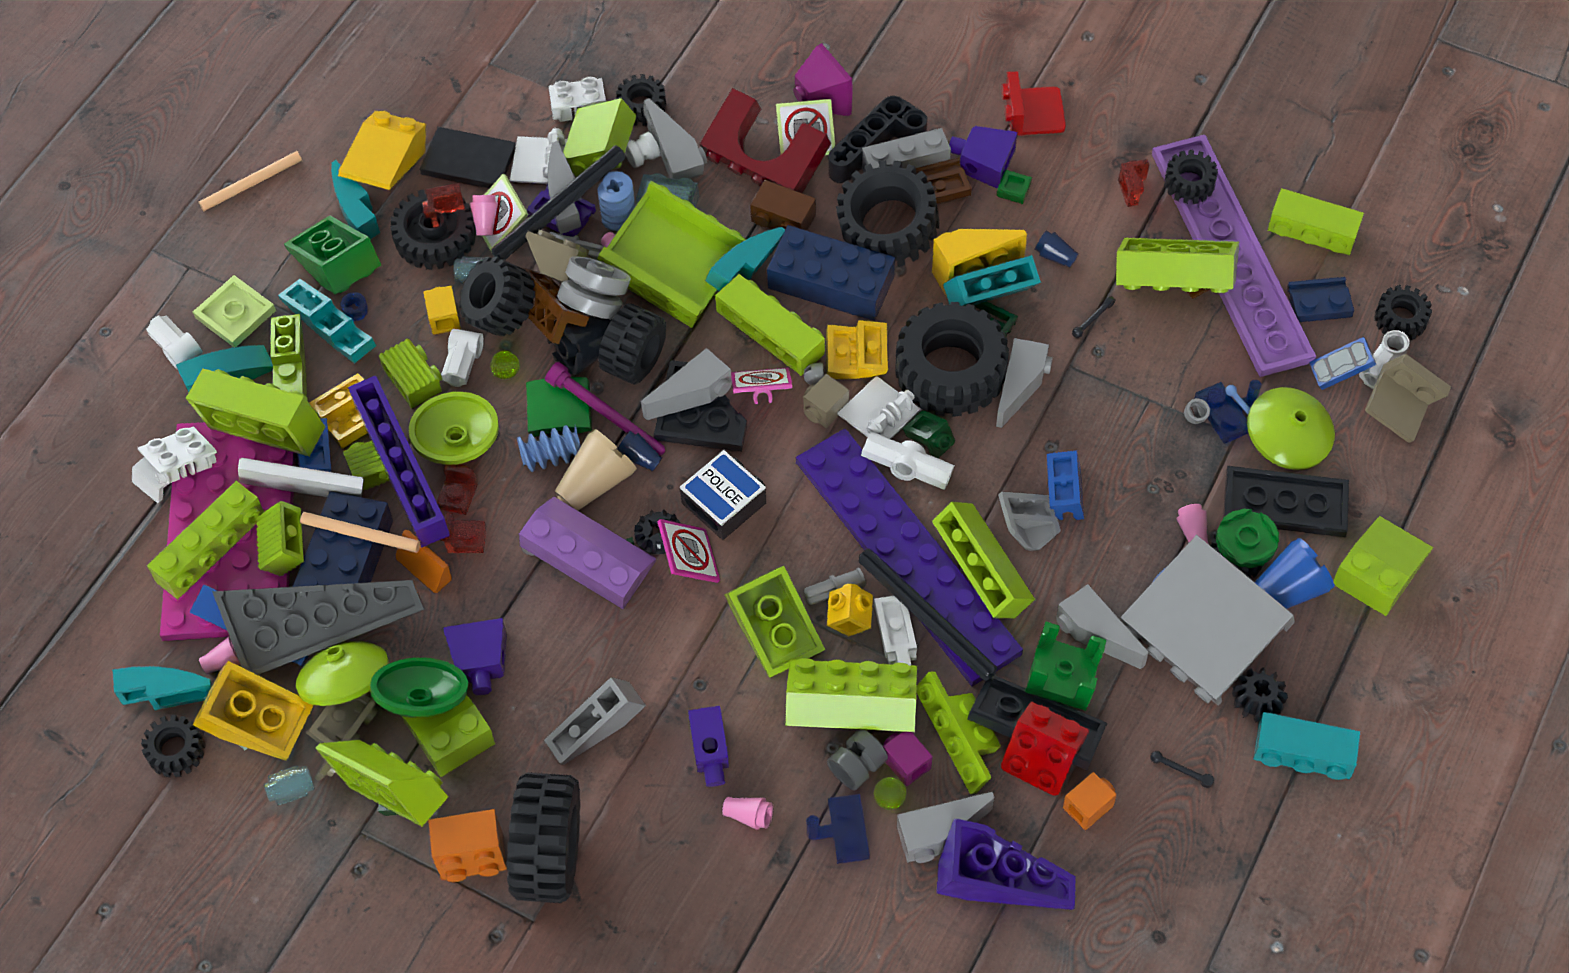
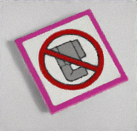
M789 368L731 372L733 393L753 392L755 404H758L757 396L762 392L768 395V402L771 403V390L792 388Z
M663 519L657 521L671 574L715 583L720 581L706 529Z

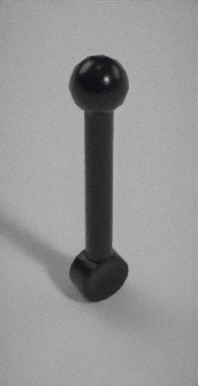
M1109 296L1104 304L1080 327L1073 328L1072 335L1075 338L1082 337L1083 331L1107 308H1111L1116 299Z
M1154 751L1150 755L1153 763H1163L1195 778L1205 788H1210L1214 783V777L1211 774L1201 775L1163 757L1159 751Z

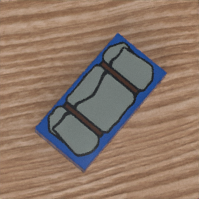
M1364 337L1309 362L1317 383L1322 390L1377 365Z

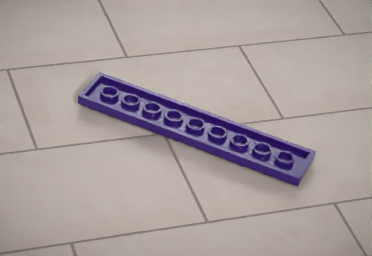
M845 428L796 457V464L864 550L872 549L997 666L996 671L1023 654L1022 647L998 618H993L977 591L870 459L861 456L862 448ZM923 624L971 687L983 680Z

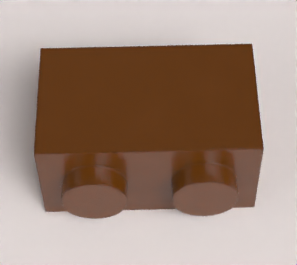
M764 180L750 204L751 222L763 228L776 229L782 227L786 230L787 225L807 231L816 216V198Z

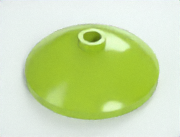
M1288 387L1268 390L1255 400L1248 413L1247 428L1252 443L1267 460L1280 467L1292 470L1312 468L1321 463L1333 447L1335 429L1328 411L1317 399L1304 391Z
M448 392L427 400L415 411L409 424V437L416 452L431 462L446 465L465 463L481 456L492 446L499 431L498 416L494 407L484 398L468 392Z
M365 641L335 644L317 653L302 667L296 679L297 692L303 701L312 705L329 706L351 701L370 691L373 675L380 668L389 664L388 656L380 646Z

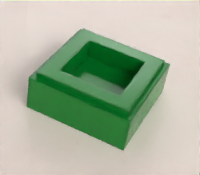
M1005 170L996 196L1023 204L1031 186L1032 177Z

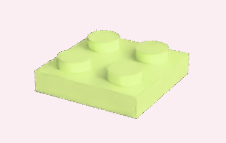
M233 275L193 311L195 319L231 346L237 347L276 312L273 303Z

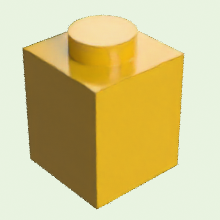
M452 285L423 291L432 334L436 335L451 332L452 329H461Z

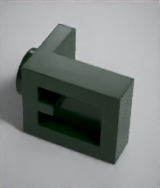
M924 410L903 428L906 437L927 446L930 455L935 458H940L955 443V438L948 421Z

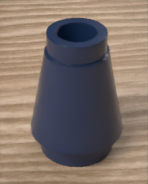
M1047 230L1034 249L1040 253L1039 256L1064 266L1066 265L1071 268L1079 255L1055 232L1050 233Z
M632 431L628 432L617 448L622 455L625 454L633 463L652 472L663 458L639 433L634 434Z

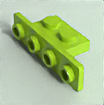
M928 672L917 685L916 693L969 793H978L991 779V775L980 755L995 753L1001 745L993 730L967 719L976 700L973 693L948 696L936 672Z

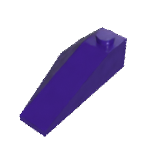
M957 818L953 820L938 862L937 894L971 901L1068 910L1075 908L1076 876L1043 857L1038 859L1021 849L1022 845L1015 841L1010 843L995 834L996 830L987 825Z

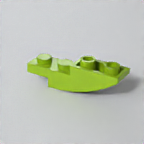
M300 314L271 318L270 353L273 364V385L288 392L292 390L299 391L307 397L305 350Z

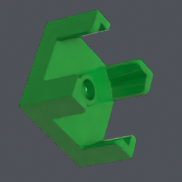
M1045 621L1035 649L1025 692L1086 711L1096 688L1098 679L1095 678L1096 671L1104 653L1106 640L1091 636L1086 649L1056 641L1060 626Z

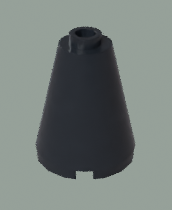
M588 315L589 319L585 327L567 323L559 344L554 343L556 351L552 355L555 361L567 367L570 374L576 375L581 373L598 360L602 338L612 319Z

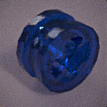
M352 292L346 294L341 299L340 306L342 312L352 318L353 321L362 320L368 314V306L362 294ZM355 304L359 308L354 310L350 306Z

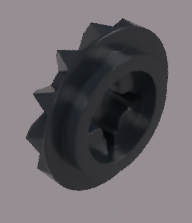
M651 509L649 514L640 516L639 522L635 525L634 536L636 543L642 550L650 554L659 555L666 553L661 534L656 533L653 535V528L651 526L659 528L657 521L660 519L680 523L675 514L671 515L665 509L661 512H654Z

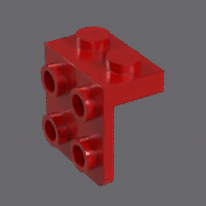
M1018 71L1007 72L1006 83L1001 85L1002 100H1006L1007 103L1004 107L1005 121L1010 124V131L1018 132L1017 136L1064 132L1066 123L1060 89L1058 87L1021 89Z
M1031 701L1017 721L1002 760L1001 768L1003 771L1053 796H1057L1063 787L1075 755L1086 740L1089 729L1050 711L1045 706Z

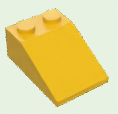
M374 111L363 122L338 171V176L390 190L425 154L426 124L417 122L412 118L390 115L386 111Z
M958 229L953 232H945L934 239L932 274L946 295L943 284L956 276L1024 258L1027 233L1025 230Z
M227 661L209 691L193 726L222 740L286 761L314 705L303 701L300 696Z

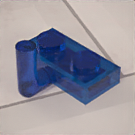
M1258 380L1250 382L1246 397L1242 398L1249 408L1260 393L1262 384ZM1219 382L1196 392L1194 399H1202L1209 405L1210 414L1207 419L1225 444L1249 433L1247 419L1242 413V407L1231 396L1226 394L1225 386L1222 382Z
M860 794L828 798L830 825L820 826L819 818L815 815L807 818L806 830L809 839L817 840L833 837L837 864L870 859Z

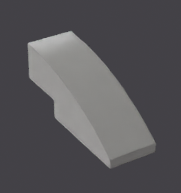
M558 141L552 143L548 161L547 176L550 199L575 179ZM574 202L554 218L560 235L581 227L579 213Z

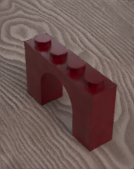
M732 88L699 144L703 148L706 158L715 164H719L720 161L727 164V168L739 176H742L743 173L751 176V180L759 186L763 184L764 180L803 194L831 146L827 134L802 122L790 145L780 156L767 161L752 159L745 154L744 142L746 135L762 109L756 99Z

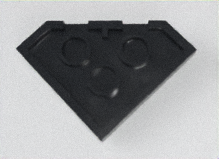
M670 360L666 380L688 362ZM726 395L718 396L711 403L657 417L654 439L663 442L742 452L747 430V420L740 412L738 413L733 408Z

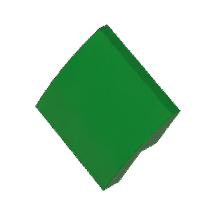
M571 377L590 391V381L588 378ZM545 379L526 382L529 434H532L534 437L539 436L540 431L550 434L552 428H556L558 432L562 433L563 426L565 425L568 426L571 432H574V426L576 425L577 434L592 431L591 407L564 387L562 389L558 386L554 388Z

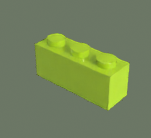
M1281 188L1267 231L1297 239L1306 244L1330 249L1336 253L1350 255L1364 213Z

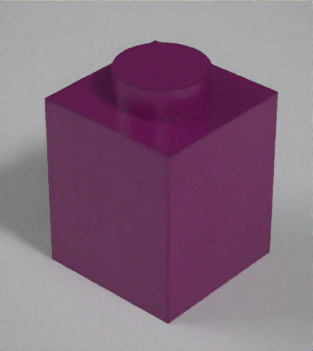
M903 731L900 734L896 732L885 740L883 748L888 755V760L885 763L906 787L932 768L933 756L912 732Z

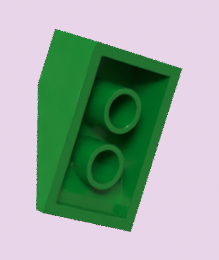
M330 215L284 243L285 248L323 288L333 294L348 290L351 284L361 278L370 276L376 268L382 265L368 236Z

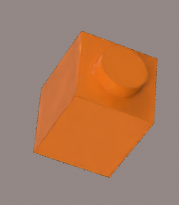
M1092 772L1065 796L1063 809L1086 831L1114 806L1117 794L1107 779L1100 778L1096 773Z

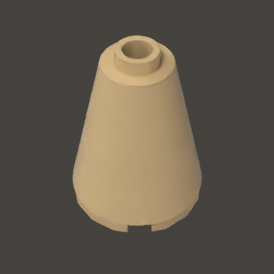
M593 429L581 445L558 484L555 493L558 495L557 498L579 511L631 476L637 468L625 454L622 455L616 449L617 446L598 430Z

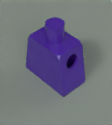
M975 126L971 129L967 140L952 136L949 146L952 154L960 156V165L967 176L998 189L1004 172L1008 169L1015 153L1018 132Z
M503 618L443 627L453 663L464 672L468 683H472L473 694L486 695L492 691L490 679L501 678L505 672L507 632Z
M720 705L688 710L697 772H704L706 786L725 784L723 769L729 767V759ZM708 750H714V751H715L714 753H711V754L706 753V751H708Z

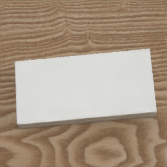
M247 458L239 459L238 475L239 483L322 497H327L329 491L362 497V477Z

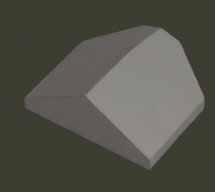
M1001 492L998 494L1008 531L1024 549L1029 551L1040 550L1061 532L1054 509H1050L1049 495Z

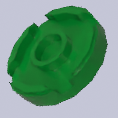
M1240 509L1232 511L1223 518L1217 529L1216 543L1220 553L1229 562L1240 567L1253 568L1263 566L1273 558L1278 549L1279 532L1276 524L1267 515L1261 512L1260 514L1252 512L1251 509Z

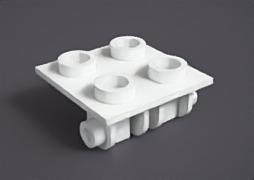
M586 77L581 81L571 83L559 81L549 86L553 120H559V122L573 120L571 111L573 107L576 115V107L606 102L602 78Z
M552 129L548 134V138L517 137L510 182L548 183V161L552 143L558 141L562 151H564L567 142L561 129Z
M876 376L837 414L866 437L869 436L870 432H874L892 439L921 409L913 403L914 395L911 391L898 392Z
M194 426L182 428L176 431L175 434L162 439H153L146 445L138 447L139 452L156 469L155 477L159 484L165 483L168 485L180 480L179 473L182 478H186L185 465L189 473L194 475L195 471L198 473L212 468V464L217 462L214 455L217 453L216 449Z

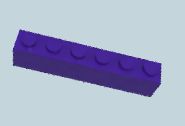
M376 375L349 386L348 389L354 405L415 535L420 541L421 547L450 536L442 512Z

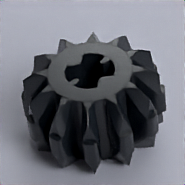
M1264 667L1260 669L1258 674L1250 668L1247 670L1246 676L1240 675L1237 678V685L1233 687L1232 696L1236 698L1234 701L1235 708H1244L1242 712L1243 718L1252 714L1256 723L1260 721L1263 712L1277 715L1282 713L1284 709L1283 704L1288 699V693L1284 692L1286 687L1285 681H1276L1277 672L1269 676L1266 674Z

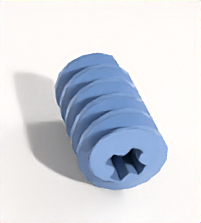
M614 171L604 176L597 191L602 224L609 230L619 231L634 210L635 200L630 177L623 172Z
M567 425L563 426L562 435L558 433L556 428H552L551 438H548L544 431H540L538 441L532 434H528L526 444L520 436L517 437L523 465H527L531 472L535 471L536 462L540 464L542 469H546L548 459H550L554 466H558L560 456L566 464L570 463L571 454L576 456L581 447L576 425L574 426V432H571Z

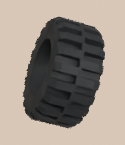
M943 302L933 304L931 309L925 307L919 310L918 316L912 315L906 321V326L901 328L896 343L895 372L896 377L899 379L898 385L903 392L905 390L911 391L914 395L912 401L914 404L919 402V408L927 412L930 409L934 410L935 415L944 416L945 413H952V417L962 416V412L966 411L968 414H972L978 411L980 405L982 408L992 403V397H997L1002 390L1009 356L1008 340L1006 334L1001 331V325L997 320L993 319L991 321V315L984 310L977 311L976 306L970 304L961 306L959 302H950V305H943ZM957 347L971 353L978 362L968 369L951 372L933 366L925 357L939 348Z
M528 772L520 776L517 781L509 823L507 882L510 895L518 901L562 903L571 896L578 856L581 807L579 781L572 775Z

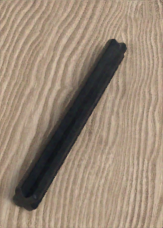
M617 145L613 146L495 245L491 250L493 256L506 260L527 242V231L537 234L539 230L544 228L625 159L624 151Z
M868 548L859 555V563L983 680L988 681L996 674L997 666L872 549Z

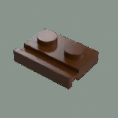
M959 157L916 168L917 174L922 171L927 177V182L931 181L937 204L971 195V186L963 167L960 165Z

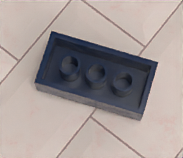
M787 225L767 268L768 289L876 321L895 276V257Z
M329 491L320 515L389 533L393 523L387 502ZM316 527L304 556V563L301 564L293 587L371 583L384 544Z

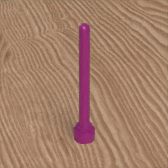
M556 362L549 369L545 376L547 383L554 388L557 386L561 389L563 387L627 434L629 431H632L634 434L639 433L660 456L665 453L664 445L573 380L568 372L569 369L563 364Z

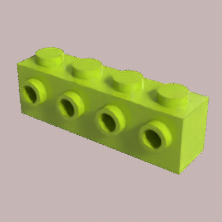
M738 274L715 295L716 311L799 375L802 376L808 365L816 363L825 354V338L818 329L810 328L795 312H789L781 306L775 297L768 296L761 291L754 281L747 280Z
M235 481L147 565L156 583L178 600L256 525L258 521L255 518L264 513L258 497Z
M951 502L932 520L993 618L1015 619L1035 600L973 504Z

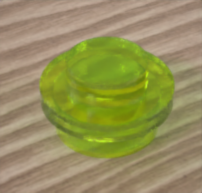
M500 351L491 360L490 368L493 375L497 378L508 379L518 373L520 364L518 358L513 353Z
M884 778L875 786V801L884 809L892 810L899 808L905 802L906 788L896 778Z

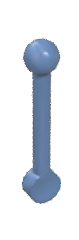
M1228 385L1225 389L1226 394L1232 396L1248 415L1250 408L1237 393L1236 386Z

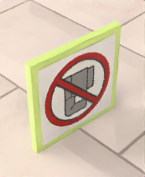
M831 99L776 104L780 154L788 148L803 122L827 134L831 146L825 155H829L830 151L835 147Z
M502 174L484 194L495 195V202H498L493 235L483 236L490 251L529 215L505 174Z

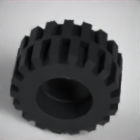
M487 257L483 262L479 261L475 268L469 271L467 279L465 278L463 282V289L460 291L461 300L459 301V307L462 308V317L465 318L468 324L494 335L505 336L506 334L514 333L515 328L519 329L522 326V322L527 320L530 309L532 310L534 304L532 301L535 298V291L532 289L535 284L531 280L532 276L525 269L498 257Z
M632 303L622 307L609 323L602 338L598 358L600 369L631 384L640 383L651 372L663 349L666 337L665 319Z

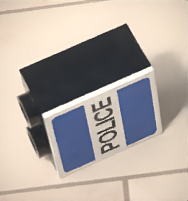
M724 450L680 486L681 503L722 540L727 538L766 504V486L759 477L750 474L737 458H732Z

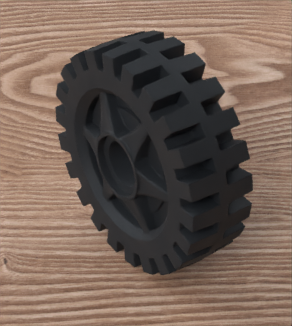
M429 188V193L425 194L424 189L418 191V197H415L412 193L407 196L408 202L402 200L399 203L400 208L394 209V217L391 216L390 221L392 238L399 255L405 258L406 262L410 265L414 262L415 267L421 268L424 264L426 269L432 270L433 264H436L438 269L444 268L443 263L447 262L450 267L455 264L454 258L461 261L464 258V252L469 254L471 245L475 243L476 227L471 207L462 196L458 197L454 191H451L448 195L447 189L440 188L439 193H437L435 188Z

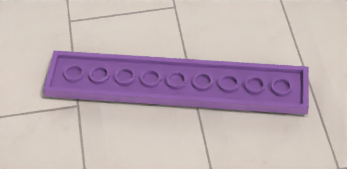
M1201 135L1153 148L1152 156L1163 179H1165L1169 160H1172V156L1175 154L1179 156L1180 151H1185L1186 155L1189 153V150H1194L1195 155H1198L1199 151L1204 152L1203 158L1209 155L1212 157L1211 162L1215 161L1217 164L1218 175L1215 189L1210 197L1207 196L1205 201L1202 202L1199 198L1198 204H1193L1192 200L1189 199L1188 204L1183 203L1184 198H1180L1179 201L1175 200V193L1171 196L1193 240L1239 241L1237 274L1234 288L1228 289L1226 293H1219L1259 377L1310 364L1309 362L1315 360L1316 355L1206 136ZM1194 173L1181 174L1188 181L1201 180V177Z

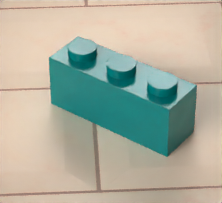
M1031 255L956 276L944 283L943 286L949 305L950 302H959V305L966 306L967 304L976 305L1022 292L1041 283Z
M1263 712L1258 724L1253 760L1261 761L1264 765L1271 767L1280 765L1292 767L1301 773L1316 772L1326 774L1327 777L1335 780L1350 779L1357 765L1360 731Z

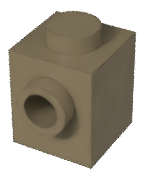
M827 374L816 385H810L803 395L806 417L811 422L819 423L825 428L839 416L837 413L849 402V389Z

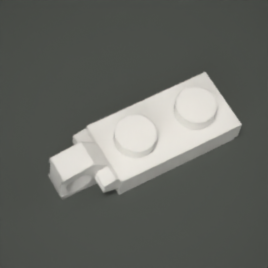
M895 596L874 599L877 621L888 663H906L911 665V661L917 660V645L908 608Z

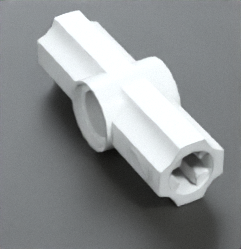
M870 432L861 454L863 457L890 467L892 474L901 480L910 481L917 478L943 490L946 489L955 465L926 454L924 448L917 442L904 441L901 444L874 432Z

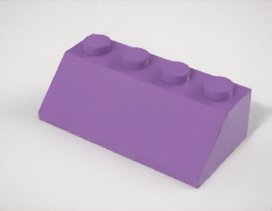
M556 497L551 498L536 509L519 533L520 547L621 609H624L656 562V558Z

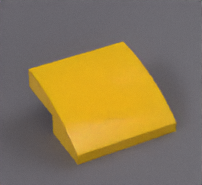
M858 320L857 327L827 326V375L833 379H859L887 373V323Z
M359 373L309 402L311 407L318 412L319 418H327L328 432L342 449L368 433L348 389L349 386L364 380Z

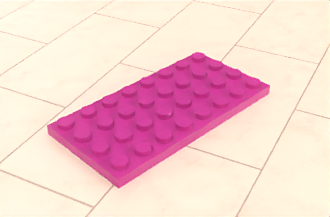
M205 422L177 424L176 431L194 426L216 449L217 453L214 455L217 462L212 464V468L198 473L195 471L194 475L189 473L185 465L187 477L182 478L179 473L180 480L172 482L167 546L235 481L239 482V459L247 458L295 466L296 453L210 429ZM240 483L258 497L264 512L279 501L293 505L294 492ZM257 525L247 532L178 600L163 589L160 637L163 641L229 637L227 630L190 613L203 585H207L217 591L289 587L290 571L284 573V576H278L259 569V562L257 561V555L259 554L257 549L259 547L256 545L259 543L256 540L258 538L256 535Z

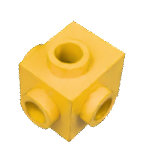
M845 584L841 588L829 592L827 626L848 637L870 629L873 595L856 584Z

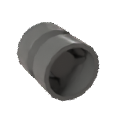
M863 729L857 730L846 741L847 748L840 747L827 759L828 767L836 778L854 791L869 778L868 771L875 772L888 760V755L883 746L876 738Z

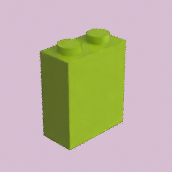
M622 98L577 108L563 151L570 169L576 177L613 146H619L625 153L636 114ZM622 162L618 164L615 168H620Z

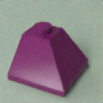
M821 43L816 46L795 74L794 95L799 102L831 99L832 114L849 116L852 114V78Z

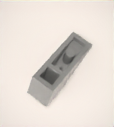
M651 99L644 100L643 112L652 135L658 144L660 155L671 183L674 184L702 175L704 164L707 163L703 148H698L695 139Z
M1014 338L998 408L996 427L1002 428L1042 385L1044 373L1050 374L1053 357L1047 356L1049 344Z
M707 348L704 349L641 401L643 417L646 420L711 403L718 396L721 397L729 391L732 385L731 369Z
M1088 584L1059 603L1056 620L1063 632L1070 633L1076 641L1085 645L1088 644L1091 636L1105 639V654L1139 669L1146 665L1149 652Z
M611 677L544 741L559 763L564 765L624 727L646 705L630 682Z
M993 792L898 814L897 830L907 863L912 861L925 863L942 853L953 820L957 818L975 823L979 822L992 811L994 802Z

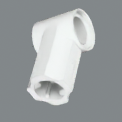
M158 315L150 321V325L146 329L149 336L162 348L165 356L176 369V364L202 354V350L195 339L187 332L184 334L167 315Z
M452 329L448 340V356L441 374L443 381L455 387L467 384L475 358L479 359L482 353L484 342L482 333Z
M1392 330L1384 335L1382 343L1373 354L1377 365L1359 374L1365 385L1374 389L1383 364L1407 353L1410 342L1404 332ZM1389 347L1396 348L1398 351L1392 350Z

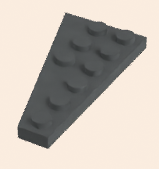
M414 580L212 591L241 667L256 675L263 674L425 610Z

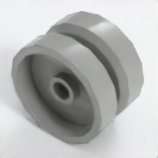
M572 256L565 271L571 280H565L561 283L557 298L565 305L577 311L599 318L613 319L623 304L617 295H624L627 292L631 277L624 271L607 263L587 257Z

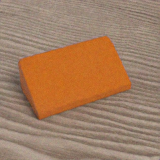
M409 530L403 531V537L418 540ZM420 545L417 553L397 548L396 560L433 593H438L452 580L448 564L429 547H421Z

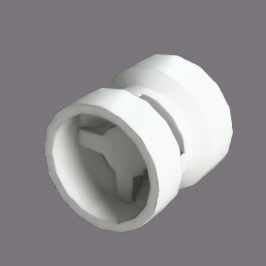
M646 132L640 135L638 140L628 141L625 155L632 167L637 168L643 165L647 159L654 160L660 157V150L653 135L650 132Z

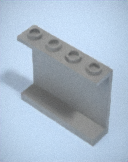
M1198 535L1188 543L1121 616L1123 624L1137 640L1141 639L1149 646L1146 650L1158 662L1164 659L1172 666L1170 672L1183 683L1186 680L1190 681L1197 687L1194 692L1204 702L1208 704L1212 700L1218 706L1222 703L1221 696L1277 634L1282 629L1287 632L1295 623L1294 615Z

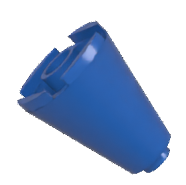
M1301 538L1291 541L1254 582L1286 609L1326 594L1335 587L1326 566L1319 565L1315 559L1318 555Z

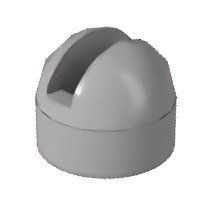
M823 363L810 364L804 370V379L809 385H816L824 376Z
M1192 399L1184 409V417L1191 424L1204 422L1210 414L1209 405L1202 399Z

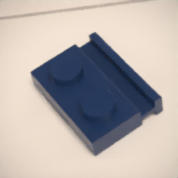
M1346 277L1288 282L1287 292L1290 295V304L1298 321L1310 322L1352 318L1354 307L1349 288L1346 287Z

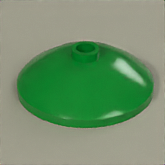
M407 658L394 661L380 668L371 679L370 691L373 699L391 713L413 718L432 717L452 710L464 700L468 692V680L461 669L446 661L433 658Z

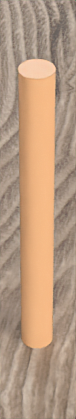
M295 151L206 197L198 203L202 210L206 211L301 162L302 158Z
M303 512L300 518L301 524L416 553L420 548L419 540Z

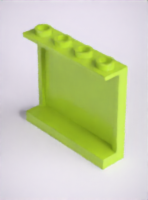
M650 181L646 193L607 248L604 246L597 260L627 273L631 277L628 286L629 290L692 328L717 292V289L705 281L711 267L723 255L746 239L738 231L730 230L719 223L715 217L706 215L696 209L691 202L675 196L665 186Z

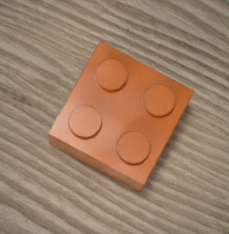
M495 809L428 820L432 859L441 880L458 882L466 879V876L479 874L480 876L488 877L498 874L499 871L507 870L503 832Z

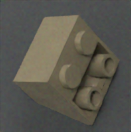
M539 230L538 234L527 231L526 238L540 273L557 282L562 283L565 280H571L565 271L572 256L594 259L588 256L589 250L566 239L563 241L542 230Z

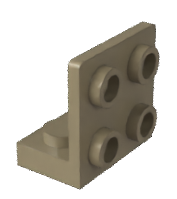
M1404 354L1383 364L1365 411L1410 443L1416 438L1428 405L1448 396L1451 386L1412 357Z

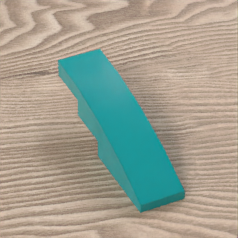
M300 278L278 295L279 299L294 314H300L301 320L353 363H356L376 347L373 338L357 328L352 318L335 308L330 298Z

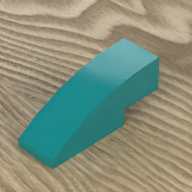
M335 160L331 162L332 180L344 219L348 226L372 239L380 233L376 216L371 212L373 208L369 194L357 181L338 176L341 165Z
M780 227L768 230L736 245L711 267L705 281L720 291L738 274L750 280L779 245L785 229Z
M264 345L228 348L176 364L188 392L202 368L214 372L218 369L236 378L244 376L252 380L273 371L271 358Z
M147 666L113 669L114 693L122 705L149 700L154 710L205 701L213 686L208 678L174 668Z

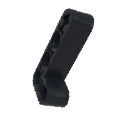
M888 96L883 99L830 151L828 157L830 179L836 183H845V181L851 180V175L855 171L859 172L862 169V148L890 141L894 136L899 139L927 132L926 114L901 97Z

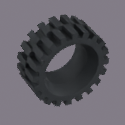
M886 160L878 161V168L873 169L870 163L864 166L865 173L862 175L858 171L851 175L853 183L845 181L842 185L843 193H839L837 197V216L843 239L846 243L893 256L895 261H897L898 267L906 265L905 258L910 257L912 262L919 259L918 251L921 249L926 253L930 249L929 240L934 242V239L937 237L936 229H939L940 221L936 195L931 181L927 182V177L922 171L917 174L915 166L908 164L906 169H903L901 161L894 160L893 166H887ZM885 201H900L908 204L915 211L911 224L905 229L892 234H875L863 225V221L871 208Z

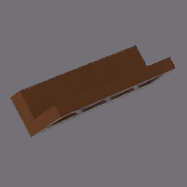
M523 268L526 272L530 273L532 276L531 280L535 284L532 289L535 291V306L532 307V310L530 309L528 318L550 342L559 344L567 323L582 327L586 326L589 316L559 301L557 295L560 287L551 278L540 272Z

